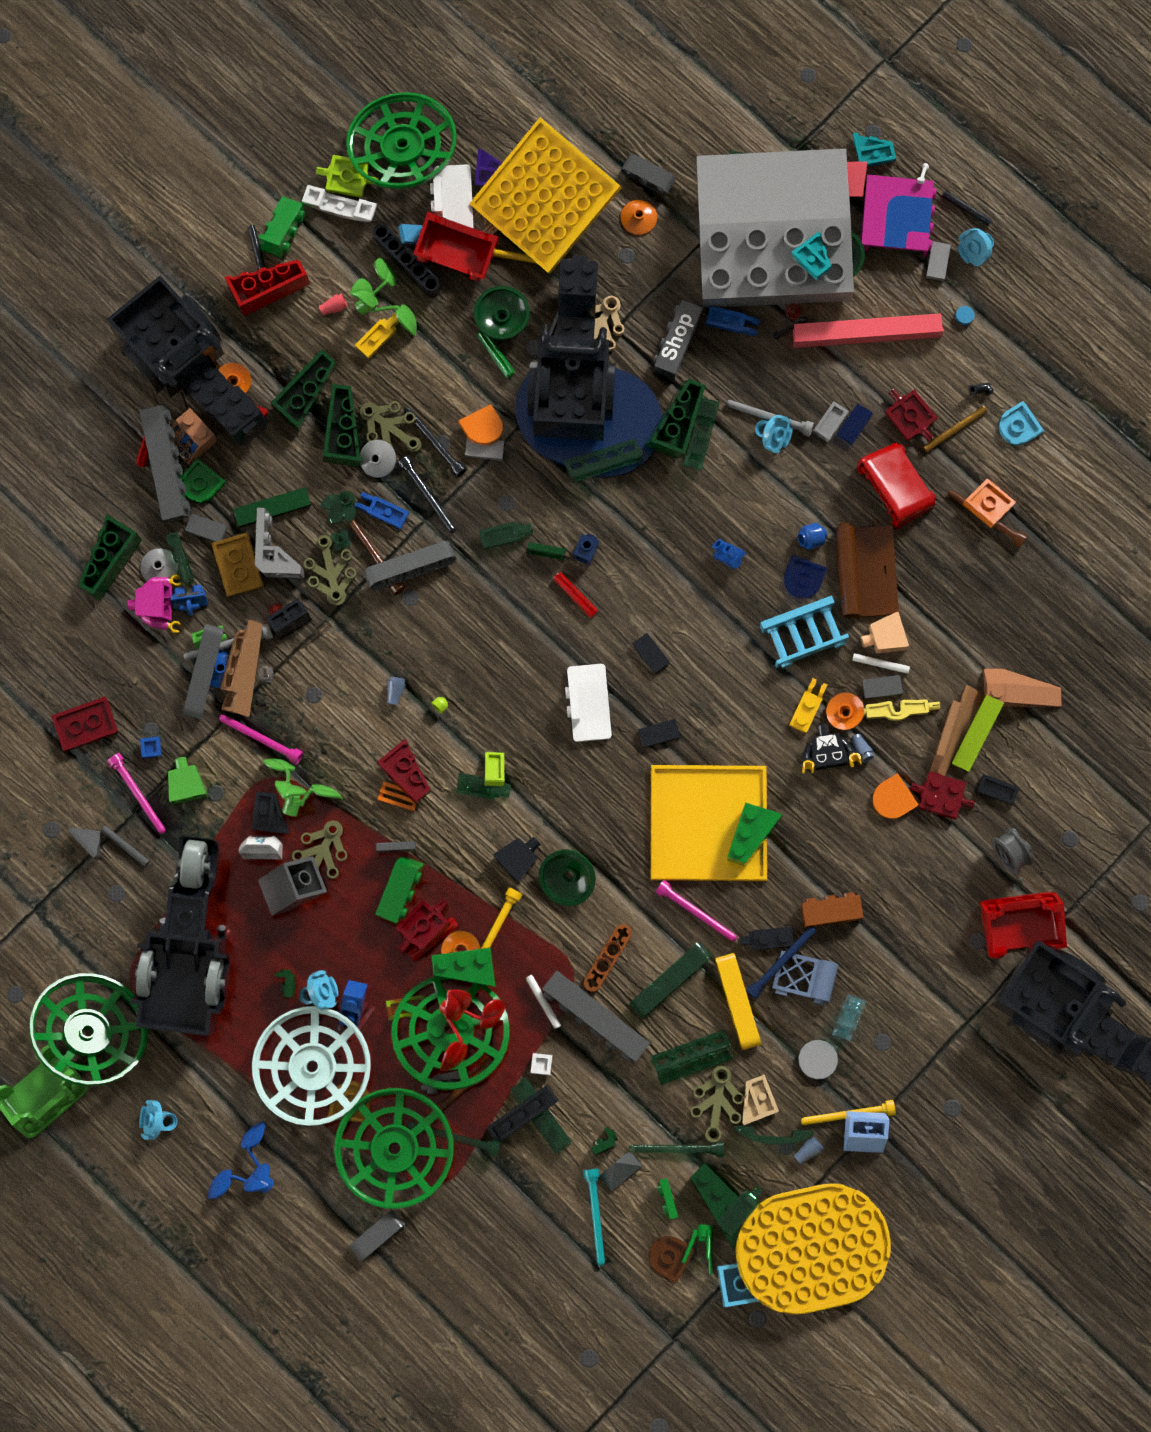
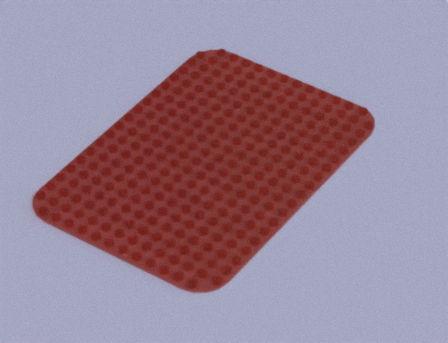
M268 777L255 783L243 795L214 838L218 842L220 856L216 885L208 902L205 929L210 930L211 935L218 936L219 925H224L226 929L225 953L230 955V976L225 1005L222 1012L217 1014L216 1030L209 1036L189 1033L182 1034L253 1079V1054L262 1033L279 1016L297 1008L315 1006L313 1003L304 1004L300 1000L299 994L302 988L307 987V980L312 973L324 970L327 972L325 974L328 977L332 976L338 988L339 994L338 997H335L337 1004L330 1008L338 1013L341 1012L343 993L348 980L368 984L358 1029L362 1033L370 1053L371 1071L366 1087L369 1094L387 1088H402L424 1095L437 1106L454 1090H437V1094H426V1091H421V1085L423 1084L414 1079L402 1067L393 1048V1020H388L391 1016H394L399 1003L390 1004V1007H386V1001L394 1000L395 1002H400L413 987L435 977L433 975L431 955L441 954L442 944L451 933L465 931L472 934L478 940L481 949L500 911L408 852L378 854L376 844L390 843L391 841L315 793H311L305 800L304 805L299 807L297 816H289L283 813L289 829V835L251 831L256 791L275 793L281 810H283L285 798L281 797L275 787V781H286L285 777ZM290 780L292 785L300 786L306 790V793L309 789L296 781ZM332 820L338 821L343 827L340 840L348 854V858L344 862L337 860V850L333 841L329 850L334 865L339 871V876L336 879L328 877V869L323 859L318 870L327 892L292 910L272 916L258 879L281 864L294 861L292 858L294 851H304L321 845L324 838L314 840L310 845H304L301 841L302 834H311L323 830L327 822ZM331 827L329 831L330 833H335L337 829L336 827ZM250 835L252 837L275 836L283 844L282 859H243L239 854V847ZM305 836L304 842H309L310 836ZM340 852L338 854V858L343 859L345 857L344 852ZM297 853L295 855V859L297 860L301 859L302 857L301 853ZM403 855L425 864L421 872L420 881L413 890L415 891L413 899L406 906V909H408L406 917L422 900L436 907L444 899L449 905L441 912L445 919L452 917L458 924L455 929L416 961L412 960L408 954L415 946L410 945L404 953L397 948L405 940L404 936L396 929L403 920L401 919L396 924L375 915L395 862ZM331 870L330 876H335L336 870ZM166 911L161 918L166 917ZM508 916L490 947L496 987L488 986L505 1004L510 1026L508 1048L502 1062L488 1078L469 1087L442 1111L449 1123L454 1141L452 1165L443 1183L451 1180L463 1168L486 1132L487 1127L492 1123L529 1065L533 1053L537 1052L553 1027L525 978L532 975L541 991L556 970L574 983V971L568 957L556 946ZM160 920L155 928H160ZM459 947L457 952L464 951V949ZM141 948L130 968L129 985L134 996L136 994V965L142 953ZM280 969L292 970V974L296 975L294 999H286L284 994L281 993L282 982H285L286 979L274 976L275 972L280 973ZM455 979L440 980L443 990H463L468 992L473 985L472 983ZM433 983L419 989L411 997L422 995L426 998L435 993ZM481 988L474 996L484 1007L493 1000ZM307 990V992H306L307 998H308L309 1000H311L310 997H309V994H308V990ZM437 998L426 1005L427 1012L433 1014L440 1007ZM421 999L407 1001V1003L417 1007ZM546 999L558 1019L562 1013V1010L558 1008L560 1004L555 1000L550 1002ZM472 1002L466 1009L478 1016L482 1015L479 1008ZM404 1010L401 1012V1014L409 1013ZM311 1013L295 1016L283 1022L280 1026L288 1034L297 1028L310 1026ZM319 1014V1026L329 1028L339 1035L348 1028V1026L340 1025L339 1020L334 1017ZM411 1017L399 1019L397 1029L398 1041L410 1037L409 1024ZM417 1017L415 1035L427 1031L428 1021ZM503 1020L492 1027L489 1046L498 1052L504 1036ZM450 1025L445 1028L447 1034L454 1033ZM480 1025L474 1026V1037L483 1042L486 1029H482ZM275 1031L271 1033L265 1042L260 1061H272L274 1051L282 1040ZM311 1032L297 1035L293 1040L299 1046L310 1043ZM319 1032L318 1043L327 1048L336 1040L328 1034ZM353 1034L346 1043L352 1052L354 1064H365L363 1048L357 1036ZM429 1039L419 1042L418 1045L421 1050L430 1057L434 1047ZM287 1044L281 1051L278 1062H289L293 1050ZM469 1044L464 1061L472 1057L479 1049ZM412 1045L402 1048V1054L407 1062L421 1074L426 1062L417 1055ZM341 1046L333 1053L336 1064H348L346 1053ZM441 1052L437 1060L438 1062L442 1063L445 1053ZM484 1052L475 1063L466 1067L468 1077L481 1067V1061L486 1056L492 1062L494 1058ZM311 1061L308 1063L307 1069L309 1072H315L318 1069L317 1062ZM433 1067L428 1078L432 1079L436 1076L458 1070L441 1071ZM259 1069L262 1086L277 1094L279 1091L273 1082L271 1069ZM278 1070L279 1080L282 1086L285 1087L292 1081L289 1070ZM336 1072L331 1082L337 1087L345 1081L347 1072ZM353 1072L351 1081L362 1084L365 1072ZM298 1086L290 1093L292 1097L307 1102V1090ZM326 1087L316 1090L315 1102L330 1098L331 1092ZM385 1095L371 1100L369 1111L374 1113L382 1108L395 1107L396 1095ZM404 1095V1108L413 1110L422 1117L432 1110L420 1100ZM287 1101L297 1109L306 1113V1108L294 1105L293 1103ZM330 1104L314 1108L313 1119L327 1118ZM395 1113L384 1114L376 1119L382 1127L394 1124ZM406 1114L402 1115V1126L407 1127L409 1130H412L419 1124V1121ZM438 1117L430 1124L436 1140V1149L448 1150L446 1132ZM337 1119L322 1125L337 1133L341 1120ZM349 1121L342 1138L354 1140L357 1130L362 1123ZM370 1124L364 1130L360 1141L372 1142L377 1132ZM424 1129L416 1136L419 1147L430 1148L429 1137ZM392 1143L389 1146L390 1153L398 1154L400 1145ZM360 1149L372 1157L371 1150ZM417 1156L413 1165L419 1173L425 1168L429 1156ZM435 1157L431 1170L424 1177L429 1186H433L441 1176L447 1158ZM407 1170L397 1173L408 1181L413 1180V1177Z

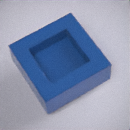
M159 736L140 739L143 759L162 757L161 739Z

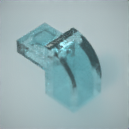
M850 994L847 995L842 1004L832 1035L851 1041L866 1000Z

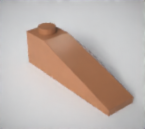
M983 669L984 698L987 694L1003 702L1002 707H1061L1060 687L1005 669Z

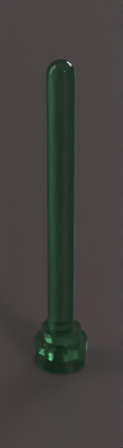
M410 1121L407 1127L412 1130L419 1123ZM431 1127L434 1136L447 1139L444 1130ZM452 1133L454 1142L486 1150L489 1156L497 1157L501 1142L495 1140L484 1142Z
M717 1141L712 1143V1145L632 1144L629 1146V1151L636 1153H712L716 1157H724V1141Z

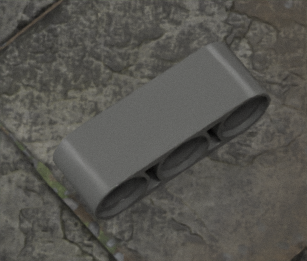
M630 154L621 168V172L625 176L664 196H667L676 181V178L671 173L635 154Z
M392 1209L350 1244L349 1248L362 1262L406 1224L396 1211Z

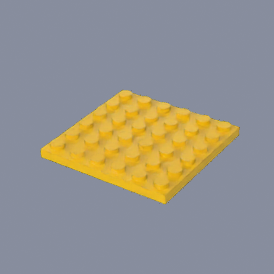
M540 117L469 204L545 271L551 274L622 187Z

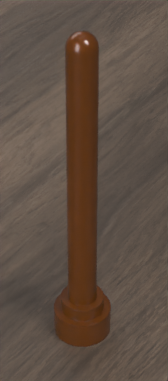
M953 490L948 492V496L965 507L963 505L966 500L964 497ZM1000 521L993 526L1010 537L1011 541L1018 548H1021L1028 538V535L1018 531L1016 533Z
M350 519L348 521L349 526L375 563L384 562L356 521ZM403 582L391 585L389 589L395 596L403 592L406 586Z
M488 1056L481 1061V1067L468 1077L469 1079L483 1072L492 1063ZM468 1088L452 1091L437 1107L443 1111ZM433 1110L427 1113L423 1118L425 1119L429 1114L433 1112Z

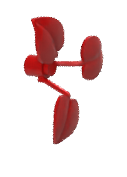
M447 990V999L441 1003L439 1011L447 1018L446 1021L450 1024L458 1042L451 1043L447 1048L441 1063V1071L458 1066L465 1059L468 1051L467 1045L462 1044L463 1040L452 1021H458L464 1013L477 1020H481L480 1027L482 1029H489L500 1021L504 1013L505 1004L501 1000L495 999L488 1002L482 1010V1015L478 1016L466 1010L471 1003V995L463 990Z

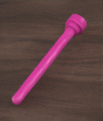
M226 715L219 717L221 722L287 756L286 758L289 759L290 763L297 765L300 762L303 751L297 748L289 749Z
M117 753L107 760L110 767L118 770L160 834L165 833V827L124 767L125 763L123 762L124 758L122 755Z
M665 880L656 890V894L661 897L662 895L664 897L668 896L729 940L735 941L737 939L733 932L671 890L672 887Z

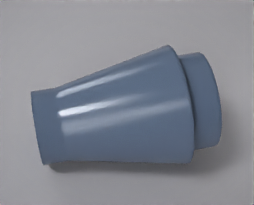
M390 676V680L387 681V703L398 705L406 686L404 684L405 679Z
M856 734L850 738L854 750L861 756L862 764L874 758V751L862 738L861 734Z
M813 1136L811 1139H807L794 1157L802 1165L804 1162L821 1154L820 1151L824 1148Z

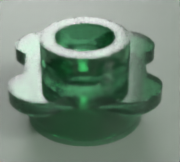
M342 530L340 533L331 534L330 539L333 540L334 550L339 551L351 546V541L348 539V531Z

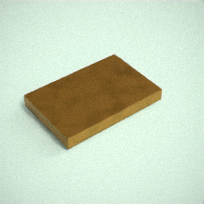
M248 532L211 543L227 598L264 587L259 569L255 566V555Z

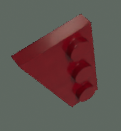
M406 738L377 761V765L415 804L430 793L431 789L418 767Z

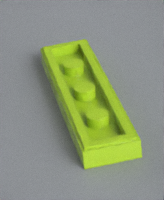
M986 694L952 764L968 772L970 771L1004 704L1003 702Z

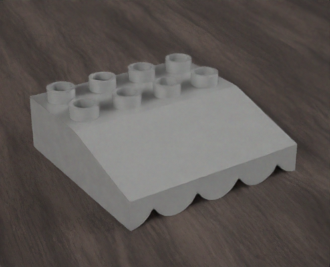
M846 149L697 156L703 308H710V306L738 307L852 301L854 284ZM819 231L827 251V257L830 260L831 270L816 281L791 256V253Z

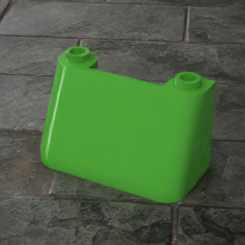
M49 1045L41 1050L42 1056L54 1068L60 1060L52 1053ZM41 1063L13 1088L9 1085L0 1086V1110L15 1129L26 1138H33L87 1092L88 1086L64 1081L51 1073ZM68 1066L61 1072L68 1077L83 1080L75 1069Z

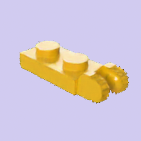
M814 678L807 691L805 690L789 726L806 734L827 687V684L823 683L818 696L812 694L811 691L815 687L817 680Z

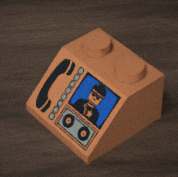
M191 408L177 418L172 425L175 432L174 445L177 446L179 455L188 465L192 464L217 442L215 434Z

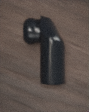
M989 383L970 385L968 391L971 394H981L984 392L985 396H989L993 393L994 389Z

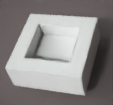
M533 1053L531 1073L550 1075L552 1055Z

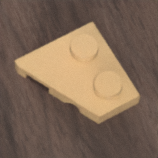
M765 1075L746 1081L743 1126L779 1112Z

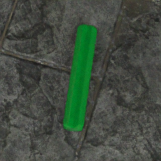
M480 331L478 338L506 378L515 374L513 368L495 342Z

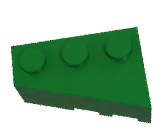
M284 196L281 197L273 211L274 216L271 222L268 221L265 225L268 228L264 235L260 234L258 237L263 252L281 259L284 258L285 254L289 253L291 248L290 242L292 238L296 237L298 233L297 226L300 221L304 220L306 214L302 203Z
M745 802L727 861L747 866L780 822L783 814Z
M404 855L395 862L375 915L396 924L401 919H405L408 912L406 906L413 899L415 894L413 890L420 881L421 872L425 864Z
M491 948L431 955L434 976L496 987Z

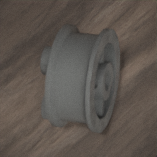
M1008 828L1005 830L1004 835L992 839L991 842L996 855L1011 873L1018 874L1020 868L1033 863L1030 853L1032 851L1031 846L1028 842H1024L1015 828Z

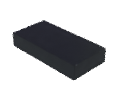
M648 633L632 643L634 649L654 675L670 664Z
M675 719L638 729L643 748L680 738Z
M983 774L976 793L1013 806L1020 787Z

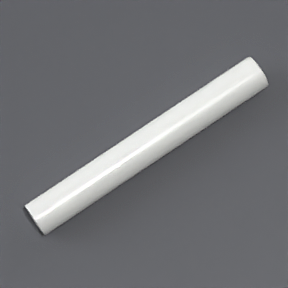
M855 653L852 661L907 674L910 666Z
M532 975L526 977L527 983L554 1029L559 1028L561 1024L548 1001L543 996Z

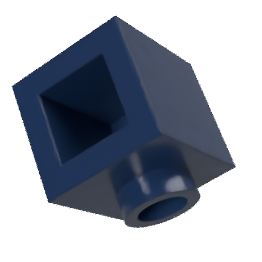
M582 534L574 550L573 559L591 566L599 548L597 537L591 534Z

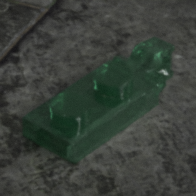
M514 521L479 530L483 549L486 550L523 540L525 535L533 533L531 523L521 525V522L516 523Z
M174 532L166 535L167 544L174 549V552H172L173 559L180 567L177 570L180 579L184 580L187 584L194 583L195 579L179 533Z
M459 773L456 792L494 800V798H499L500 796L509 798L511 785L504 783V786H486L485 777Z
M758 1185L751 1192L746 1190L733 1202L716 1223L727 1234L732 1236L757 1208L760 1201L756 1198L763 1190Z

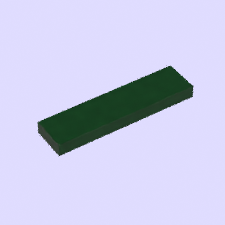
M306 487L233 510L238 527L241 528L256 523L257 508H265L270 513V516L274 518L310 507L311 503Z

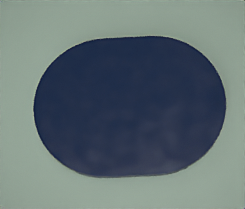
M618 368L615 369L612 421H605L604 441L534 437V416H528L527 410L529 374L523 380L516 398L517 424L522 436L529 443L530 447L543 457L589 476L608 478L623 476L633 472V470L646 463L655 452V450L644 446L661 418L662 413L654 393L636 376Z

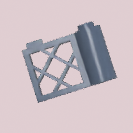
M781 951L780 957H781L786 951ZM794 954L791 958L794 959L796 965L788 970L783 966L784 972L781 973L780 969L776 973L772 989L776 990L775 994L787 996V993L814 999L813 1003L825 1006V1003L830 1002L839 965L827 960ZM805 962L815 963L813 971L805 974L800 966ZM799 967L804 976L794 982L789 972ZM787 974L792 983L786 987L778 986L779 978ZM806 979L809 984L808 992L799 991L795 984Z

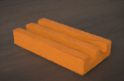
M383 781L377 798L378 801L409 811H415L417 804L409 797L385 790L387 787L403 792L397 785ZM386 794L404 801L411 802L413 804L412 806H409L391 799L384 798L383 795Z

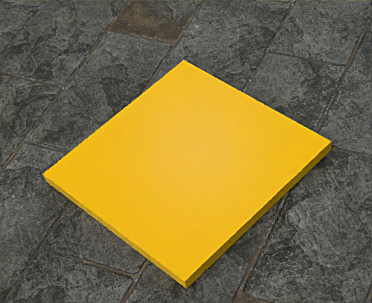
M651 765V881H767V839L747 866L727 861L745 802L767 809L766 766Z

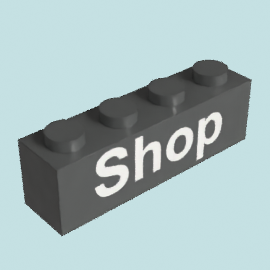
M684 300L681 301L680 306L676 305L673 312L675 318L673 322L669 321L666 332H668L666 339L662 338L659 345L661 351L659 355H655L652 362L655 373L675 380L701 318L702 307Z

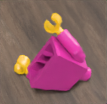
M173 575L171 579H168V577L151 578L141 588H137L135 599L128 600V609L135 611L136 616L141 617L144 623L153 628L163 630L168 628L175 634L179 633V630H174L172 627L175 624L181 625V623L178 621L168 623V621H171L172 587H181V583H174L173 581L180 580V576Z

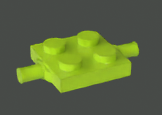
M333 155L328 169L317 167L316 175L327 176L326 192L362 198L367 183L373 184L355 170L349 157ZM369 163L359 164V167L368 175Z

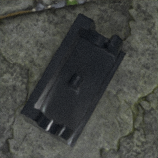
M299 598L266 618L279 640L284 639L312 621Z

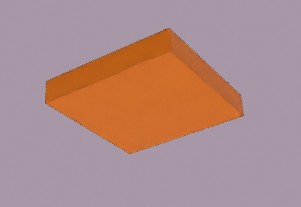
M987 478L964 501L963 505L992 528L1016 504V501Z

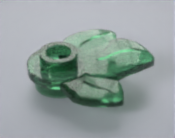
M342 491L338 495L330 494L320 505L322 508L330 510V524L340 523L344 518L351 522L356 516L355 496L350 491ZM344 499H349V502L343 503Z

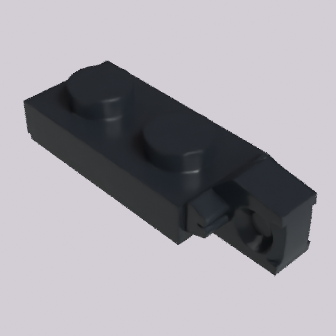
M792 927L753 930L748 932L749 936L739 937L740 946L750 945V950L791 947L794 944Z

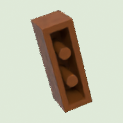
M854 892L845 893L840 898H836L835 895L825 896L824 900L816 901V898L805 899V903L801 904L804 929L811 926L818 927L859 921L864 918L860 895H855Z

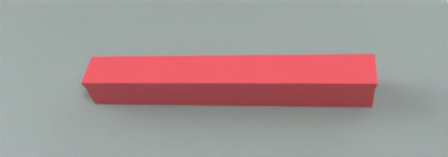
M941 313L794 324L793 348L940 338L943 335L944 328L942 326Z

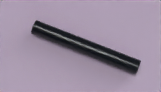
M945 190L942 195L943 198L989 226L992 221L991 218Z
M250 225L248 230L258 269L264 268L265 263L255 225Z

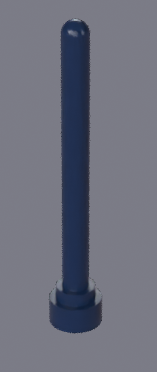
M814 926L809 927L756 983L753 982L752 985L749 984L745 988L746 992L756 1000L761 995V988L816 932V928Z

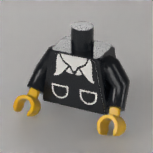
M828 724L817 726L819 736L812 737L811 742L806 744L802 754V773H805V769H810L811 773H813L815 770L847 766L849 760L851 767H854V761L862 764L860 754L856 753L852 745L844 737H840L839 733L830 734Z

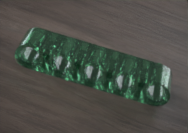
M699 941L629 1003V1006L643 1019L713 955Z

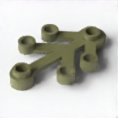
M397 401L391 402L390 405L378 407L371 402L362 405L360 415L367 421V440L369 442L373 441L369 439L372 434L376 435L374 440L379 439L378 434L375 432V420L381 425L383 441L392 446L390 431L406 443V447L410 452L417 453L421 450L422 443L417 437H409L394 426L405 423L414 424L416 417L412 412H407L404 416L385 419L379 414L388 412L397 414L401 411V405ZM398 405V409L392 410V406ZM372 409V413L366 414V410ZM412 415L413 420L407 421V417ZM412 441L417 442V445L415 447L410 446V443Z
M322 535L317 539V546L323 552L326 570L315 564L312 558H307L304 561V567L306 570H312L328 580L331 588L320 583L316 576L309 577L308 585L326 594L331 605L339 606L345 602V590L350 582L356 578L357 573L354 568H347L345 570V578L339 586L337 578L346 564L352 560L353 556L350 550H343L341 552V559L334 568L330 553L332 548L331 538L327 535ZM327 540L328 542L326 545H322L321 541ZM349 553L350 557L345 559L343 555ZM308 562L313 563L312 567H307L306 564ZM353 571L354 575L350 577L347 573ZM311 580H317L315 585L310 584ZM339 593L340 597L335 599L333 595Z
M332 820L325 824L323 830L311 834H302L301 841L304 845H310L314 840L324 838L321 845L304 851H294L292 854L293 860H297L295 859L297 853L302 854L301 859L316 855L314 860L318 869L324 859L328 869V877L336 879L339 876V871L334 865L329 847L333 841L337 850V860L340 862L347 860L348 854L340 840L343 833L342 825L338 821ZM331 827H336L335 833H330ZM305 836H310L309 842H304ZM340 852L345 853L343 859L338 858ZM331 870H336L335 876H330Z
M725 1066L716 1067L712 1072V1078L693 1090V1095L700 1099L707 1090L716 1085L715 1093L690 1110L692 1117L699 1118L702 1112L713 1105L711 1124L705 1132L706 1139L712 1143L717 1142L721 1138V1131L718 1128L721 1106L729 1115V1120L732 1124H738L741 1121V1115L733 1109L723 1095L725 1086L732 1095L733 1103L739 1105L744 1101L743 1094L738 1092L731 1083V1072ZM720 1072L725 1074V1078L722 1080L718 1078V1073ZM697 1089L703 1091L701 1096L696 1095L695 1091ZM735 1095H740L742 1100L736 1102L734 1099ZM693 1109H699L700 1114L698 1116H695L693 1114ZM732 1115H738L739 1120L737 1122H734L732 1120ZM715 1131L717 1134L716 1138H711L709 1133Z

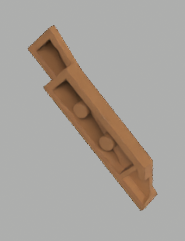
M249 620L247 628L244 631L239 630L235 634L220 687L221 690L227 691L221 710L243 716L250 715L263 627L261 623Z
M968 685L963 689L960 702L953 700L950 705L930 772L943 776L946 775L984 699L983 694Z

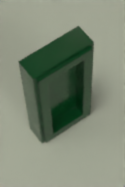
M528 542V554L565 560L566 549Z

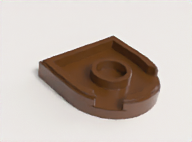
M664 1236L652 1244L649 1250V1262L654 1271L676 1284L696 1249L692 1247L686 1263L683 1264L682 1259L688 1244L676 1237Z

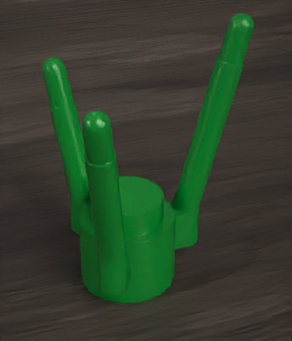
M701 1224L698 1225V1230L693 1229L692 1238L682 1259V1263L685 1264L696 1238H698V1242L706 1243L709 1275H712L713 1226Z

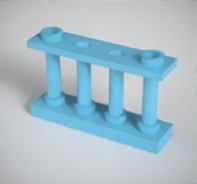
M832 595L760 623L762 633L768 632L771 635L780 659L776 660V668H787L793 665L792 662L834 646L835 648H840L846 645L845 642L848 641L849 636L848 634L840 636L830 611L835 603ZM818 612L824 615L833 636L832 640L824 643L813 620V614ZM802 618L806 620L816 645L808 649L804 648L795 626L796 621ZM783 625L788 627L798 651L787 656L777 632L779 630L778 627Z

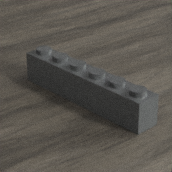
M161 405L140 410L162 520L173 522L190 517V504L186 501L185 497L187 490L181 478L183 470L181 465L178 464L177 457H179V451L177 446L174 445L175 432L170 425V411Z
M556 970L542 988L543 996L550 1002L555 1000L559 1003V1009L566 1014L569 1012L575 1016L574 1020L581 1026L585 1024L591 1028L589 1032L596 1038L601 1036L605 1039V1045L613 1051L615 1049L619 1050L622 1053L620 1056L630 1063L631 1060L636 1062L650 1044L559 971Z

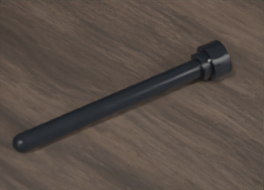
M405 407L404 413L412 412L415 415L416 421L414 424L451 466V473L455 478L461 477L467 471V467L451 456L410 407ZM412 415L408 416V417L410 418V420L412 421V420H413V416H412Z
M409 455L398 461L397 465L401 470L409 474L450 533H454L456 531L455 526L414 470L411 457Z

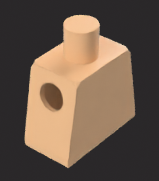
M899 612L872 623L869 626L870 634L861 636L863 647L874 645L876 653L905 651L909 647Z

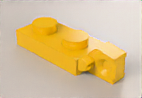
M394 313L388 320L386 318L380 319L355 344V347L366 358L370 359L397 331L396 326L400 323L396 314Z

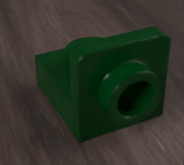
M280 969V973L275 972L274 976L286 979L285 982H282L281 993L284 994L286 999H294L296 975L292 974V970Z
M604 1128L608 1140L605 1141L602 1138L594 1142V1146L591 1147L594 1156L616 1146L615 1141L618 1138L613 1129Z

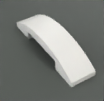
M307 185L302 199V203L322 212L365 222L372 221L377 207V203L359 199V201L326 193L325 189Z

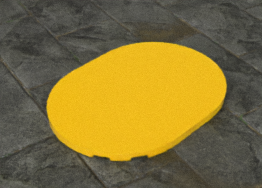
M841 1184L816 1185L773 1195L760 1202L751 1210L738 1233L736 1242L737 1267L746 1288L766 1307L785 1314L812 1313L858 1301L868 1295L879 1284L886 1272L885 1269L890 1258V1234L881 1211L862 1192Z

